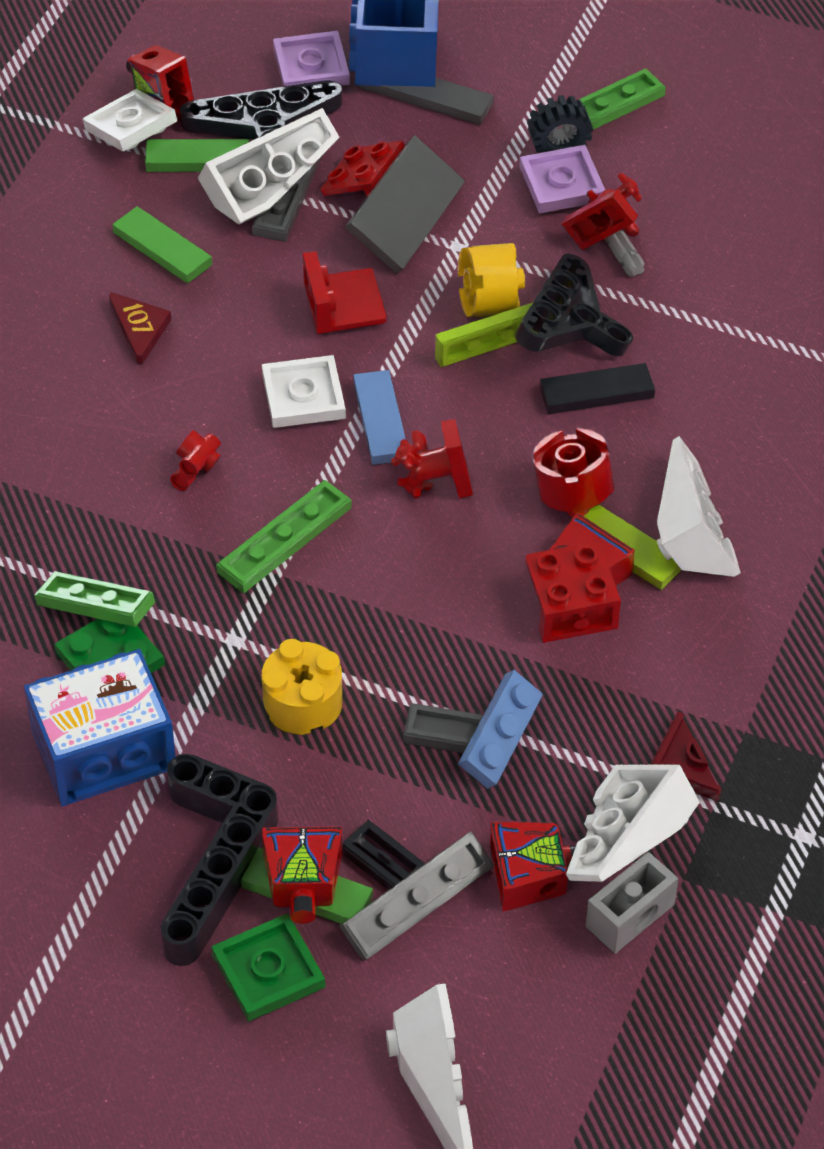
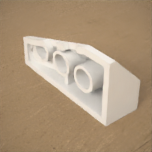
M321 108L206 162L198 176V180L214 207L240 225L269 211L339 139V135L325 111Z
M679 436L673 439L657 519L661 537L657 540L658 547L667 560L673 558L681 570L734 577L741 573L734 548L728 538L723 539V533L719 525L723 524V521L708 497L711 495L701 467Z
M615 765L594 795L593 801L596 809L594 814L587 815L584 825L588 831L585 838L577 842L566 873L570 881L602 882L679 831L687 823L690 815L700 802L680 765Z
M438 984L393 1012V1030H386L389 1057L397 1056L402 1077L445 1149H473L467 1108L465 1104L460 1105V1101L463 1100L460 1064L452 1065V1062L455 1061L453 1040L455 1039V1031L446 984Z

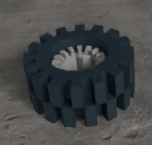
M558 95V101H554L552 97L548 98L547 105L544 106L542 102L537 105L538 112L535 110L531 111V119L527 120V125L534 147L538 153L581 145L587 146L586 140L591 141L592 139L591 132H593V126L586 108L583 106L582 101L579 99L576 101L573 96H569L566 100L564 95Z

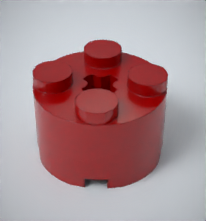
M575 429L576 434L564 435L563 430L552 433L542 439L534 450V469L541 501L550 508L567 512L571 517H574L577 513L582 516L586 515L590 508L602 503L615 489L609 451L605 439L600 434L588 429Z

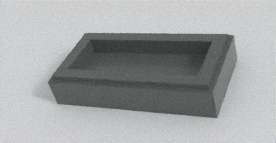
M411 703L404 729L403 743L464 753L483 715Z

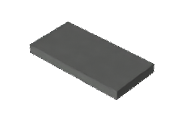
M414 135L402 148L345 228L398 274L404 269L465 180Z

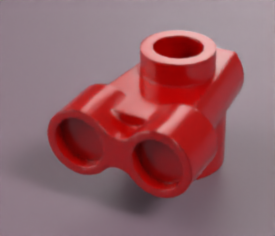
M192 430L176 451V454L182 458L179 463L180 469L176 470L170 477V482L174 488L180 491L187 490L201 469L208 473L217 463L221 455L216 451L221 442L215 435L208 433L203 437L195 430Z

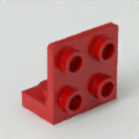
M402 140L394 142L381 141L375 145L362 147L355 145L349 148L344 153V158L339 165L328 174L327 181L320 189L323 196L362 190L368 196L405 146Z
M316 251L302 253L303 284L317 334L387 322V315L372 268L328 274L327 266L320 265Z
M594 541L526 555L525 563L541 607L539 633L543 643L618 629L621 599L600 542Z

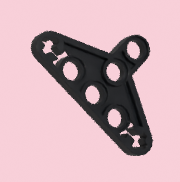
M324 80L192 100L180 107L181 126L183 129L191 132L255 140L323 108L326 115L337 110L342 105V87L335 81ZM265 124H273L272 126H262Z
M570 253L564 254L514 334L515 339L521 346L535 352L585 339L610 355L622 356L633 341V335L628 328L600 311L589 265L581 257Z

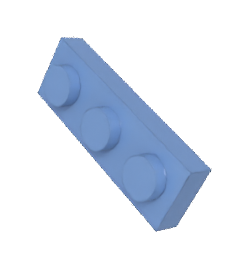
M512 670L506 673L458 765L487 789L497 785L543 693L517 671Z

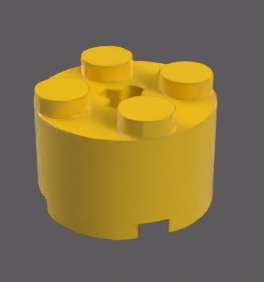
M514 243L477 245L462 248L458 259V277L463 276L464 288H459V295L465 315L476 318L490 317L520 307L518 290L525 287V274L523 268H517L516 248Z
M287 639L266 659L262 668L263 703L269 719L277 728L292 734H310L311 729L323 726L324 729L338 718L343 703L342 669L339 656L335 652L315 643Z

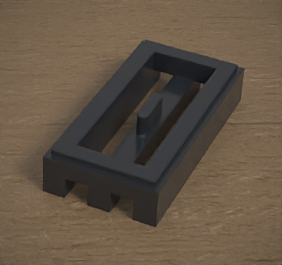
M369 819L342 843V854L387 890L410 874L391 860V857L383 850L377 849L364 839L365 835L412 870L411 873L425 864Z

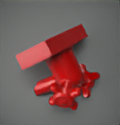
M624 173L617 175L623 184L615 190L606 189L599 195H596L593 190L587 191L588 205L569 214L561 223L581 250L620 230H623L626 235L631 237L639 234L640 229L635 224L638 214L627 202L626 198L632 195L639 202L642 196L639 193L637 183L630 177H626Z
M456 419L441 421L445 442L443 447L428 450L426 437L419 430L410 432L412 445L405 439L400 441V446L396 450L395 457L391 459V464L395 467L403 464L406 469L410 470L409 476L398 478L397 485L404 487L408 493L412 494L414 499H418L423 490L432 489L433 484L426 480L446 476L454 478L459 498L473 496L469 470Z

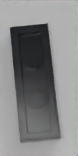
M646 363L540 379L539 385L548 414L650 399L655 396V387Z

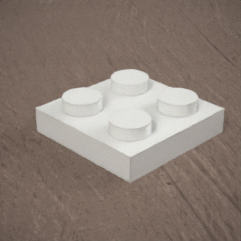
M135 89L82 118L86 131L123 152L135 148L139 142L148 137L163 132L166 127L177 122V117L173 108Z
M334 355L262 364V376L273 428L346 419V409Z

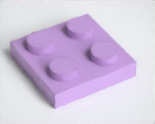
M338 31L273 39V49L283 87L324 80L335 81L341 86L350 85V73Z
M586 145L520 157L519 167L539 214L587 205L589 201L586 195L587 191L593 190L596 195H599L605 190Z

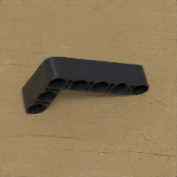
M180 754L173 757L167 766L170 798L181 807L222 823L161 925L163 950L167 961L173 965L186 966L195 962L201 955L241 888V879L257 849H263L262 828L277 827L278 809L276 792L267 784L198 756ZM255 809H265L263 811H254ZM237 840H245V842H242V843H237V842H235V841H237ZM217 872H227L224 875L215 874ZM198 904H207V906L201 908L194 907ZM178 937H188V939L183 941L174 940Z

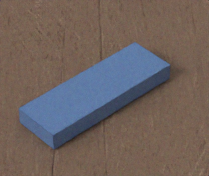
M383 370L353 374V384L372 465L391 463V459L395 457L396 450L400 446V441L402 439L406 440L390 371Z

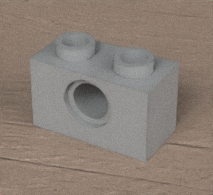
M647 852L588 900L585 927L616 954L675 905L679 878L651 853Z

